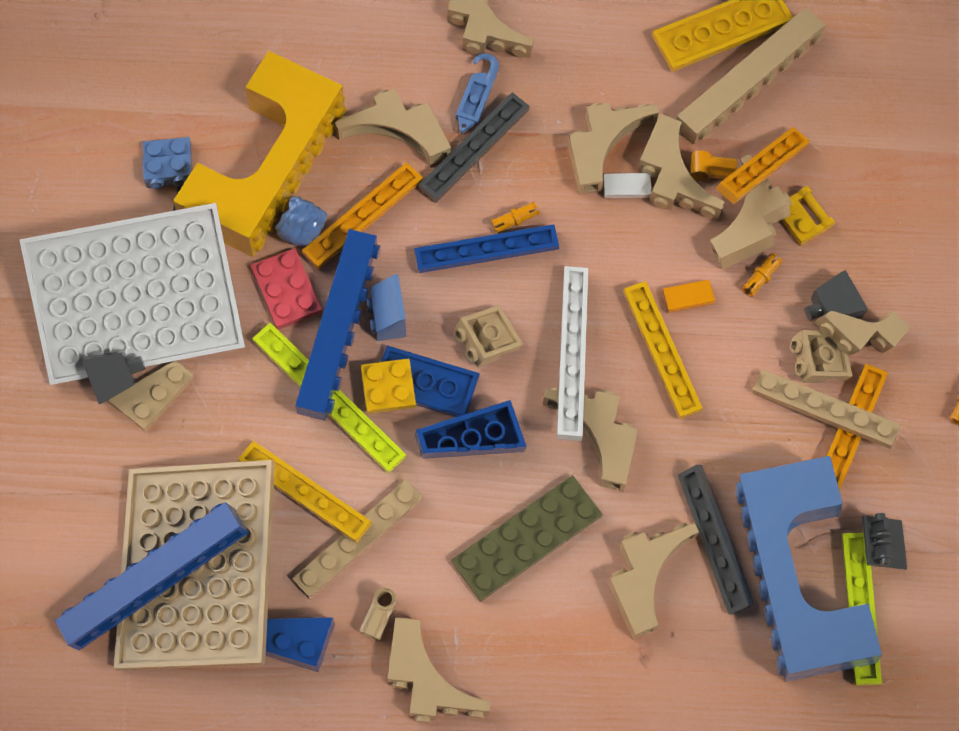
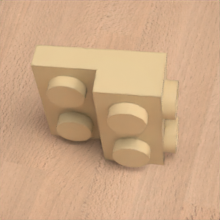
M500 305L460 318L454 327L455 339L459 343L463 342L467 349L466 357L468 361L474 362L477 368L496 362L500 356L517 351L523 346Z
M802 330L792 337L790 350L796 355L795 373L800 376L801 383H823L826 380H848L853 377L848 355L842 352L829 336L824 335L821 331Z

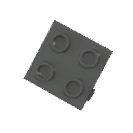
M877 513L875 517L863 515L867 565L906 570L907 561L902 520L888 519L885 513Z

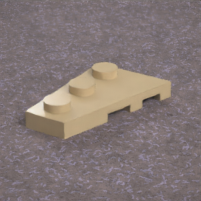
M173 361L140 380L134 386L109 399L108 402L146 432L195 377L194 374L180 363Z

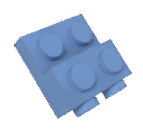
M190 137L143 142V177L146 187L160 189L170 185L183 186L193 170Z

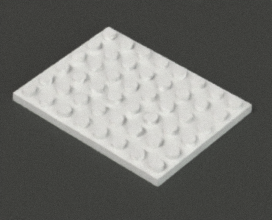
M216 203L19 239L50 385L88 378L82 360L95 355L124 351L127 360L141 356L146 367L245 347Z

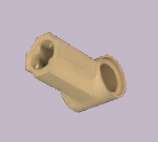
M383 587L375 592L372 604L360 628V633L380 641L391 614L397 606L396 594L393 590ZM383 595H388L392 598V603L389 606L383 607L378 603L379 598Z

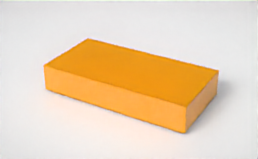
M709 279L663 288L662 290L668 313L715 303Z

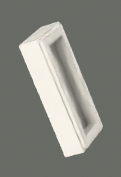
M647 173L603 175L604 199L651 197V175Z

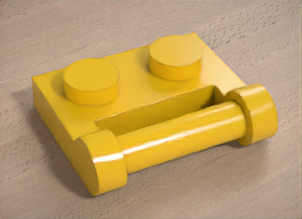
M809 186L803 187L797 193L790 196L792 205L789 206L790 216L781 220L799 246L829 230L836 224L835 220L826 214L812 195L813 191ZM805 200L821 223L819 225L815 224L800 204V201Z

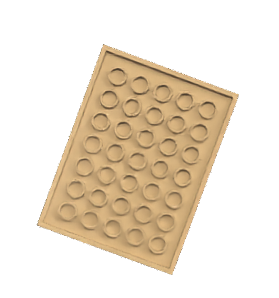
M272 460L129 469L121 574L125 572L129 565L138 563L147 557L148 552L155 548H160L168 542L171 536L183 532L194 520L203 518L210 513L214 506L224 502L236 510L249 533L117 624L114 669L119 671L265 665L275 462Z

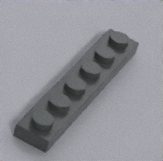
M512 92L419 184V189L437 203L529 111L530 106Z
M695 465L678 474L728 614L733 615L753 606L754 603L703 466Z

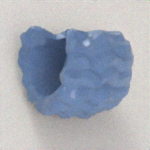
M297 196L292 197L289 201L288 211L282 214L280 222L275 226V229L282 240L297 246H307L319 236L321 229L324 227L327 213L320 207L314 206L308 200H302L301 197Z

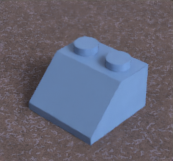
M396 274L370 287V297H366L368 311H373L374 319H370L372 334H377L378 341L406 337V319L399 277Z

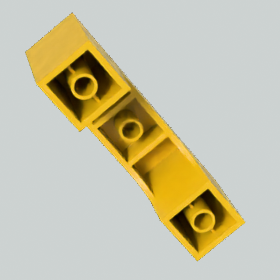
M269 50L245 87L250 110L284 127L262 165L253 175L247 178L232 179L197 162L173 200L176 210L216 203L224 243L253 258L257 251L260 252L264 248L265 238L269 232L274 231L280 213H284L287 210L291 195L298 192L302 177L309 174L315 156L318 157L323 150L324 141L332 136L335 130L334 122L344 116L346 112L343 85Z

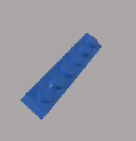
M555 224L418 247L414 248L418 273H425L558 250L559 242Z

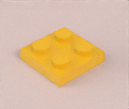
M409 359L361 365L367 414L416 408Z

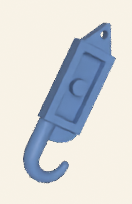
M489 53L479 54L473 60V64H477L478 61L485 59L490 62L491 66L488 74L476 73L470 77L456 112V119H458L461 134L472 126L478 125L499 71L497 58Z

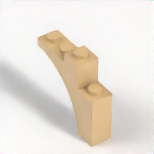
M450 0L447 21L458 26H466L462 50H466L471 54H483L486 51V47L494 51H505L513 53L518 57L526 56L531 58L534 38L522 35L505 25L493 13L486 0Z
M395 88L389 91H381L374 96V106L364 107L358 113L342 116L338 121L334 122L335 132L339 140L357 135H381L394 138L415 149L427 161L430 167L441 163L451 153V146L428 102L416 104L406 111Z
M594 103L591 106H587L585 120L588 132L577 131L570 134L568 140V148L579 195L602 191L603 165L608 154L630 132L657 122L659 114L657 104H642L629 109L622 107L615 111H611L610 103Z
M660 114L638 167V170L642 173L658 178L649 202L658 208H667L669 210H672L675 202L684 209H693L701 212L705 217L719 219L725 201L716 198L704 190L689 174L682 160L679 149V131L682 122Z
M750 154L741 158L742 165L751 159ZM768 178L746 195L744 205L732 224L717 237L710 240L713 253L722 269L775 246L773 236H776V232L772 224L790 216L789 206L792 205L789 195L786 192L782 193L779 186L772 188Z
M546 388L543 406L558 411L559 388ZM596 390L594 399H590L589 396L584 394L583 430L590 438L600 464L599 486L624 492L638 429L633 428L628 423H614L620 396L615 395L614 392Z
M682 523L674 527L673 532L666 535L664 532L657 533L650 537L651 541H648L645 532L639 535L637 532H633L623 537L619 549L629 571L622 569L613 573V578H610L608 585L633 640L657 630L659 624L654 609V589L658 573L672 553L697 537L699 531L695 523L690 525Z
M395 617L388 684H393V688L402 690L408 689V686H413L410 718H415L417 723L429 724L430 720H436L437 710H441L442 714L447 716H457V713H467L468 717L473 719H483L484 715L489 716L490 701L471 697L457 690L445 681L431 664L422 641L421 620Z

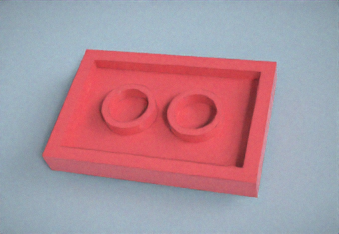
M296 248L251 265V269L278 330L322 313L321 306Z

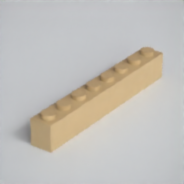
M805 7L678 114L676 120L682 122L680 132L693 144L697 143L700 139L704 141L711 134L715 126H722L728 119V115L732 112L737 113L748 98L753 99L761 90L760 88L765 84L767 86L775 80L776 74L780 71L785 72L796 57L800 59L808 51L809 46L812 44L817 45L824 37L822 33L826 24Z

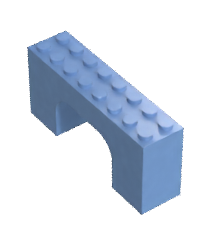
M826 456L740 474L739 483H736L735 494L738 504H743L741 519L743 527L749 529L747 531V544L749 552H754L755 554L753 556L754 561L752 562L755 576H760L761 578L758 589L761 601L766 600L767 603L764 614L767 626L772 625L773 628L770 639L773 651L778 650L779 656H777L778 660L776 661L779 676L784 675L785 682L877 663L882 653L869 604L834 611H820L811 607L801 594L788 543V534L798 525L839 517L843 503L831 457Z

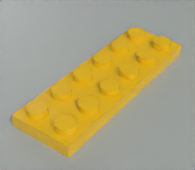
M729 0L654 30L652 37L670 70L674 72L776 31L788 23L793 16L783 0Z

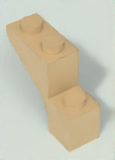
M835 311L828 312L814 322L820 328V331L824 335L829 336L837 344V347L848 356L860 351L868 340L871 341L874 348L884 353L894 348L910 329V326L894 311L884 315L875 323Z

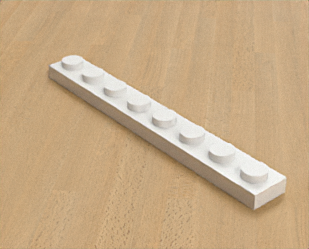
M564 266L557 439L582 441L588 268Z

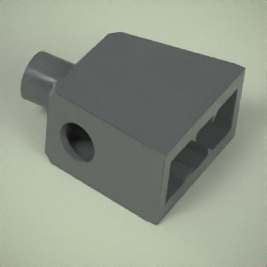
M844 270L813 292L811 296L813 304L805 307L804 311L810 321L822 317L830 311L860 319L868 308L847 271Z
M124 351L90 356L82 360L98 404H102L134 386L136 381L133 374L146 370L141 356L127 360Z

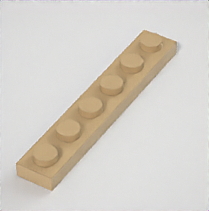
M763 369L752 394L889 449L892 448L901 427L899 423Z
M404 480L364 515L371 520L372 525L357 544L345 535L340 536L292 578L293 582L311 599L420 503L423 497L407 480Z

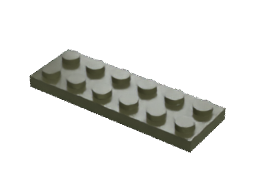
M572 475L451 559V563L478 600L482 602L596 522L603 514Z

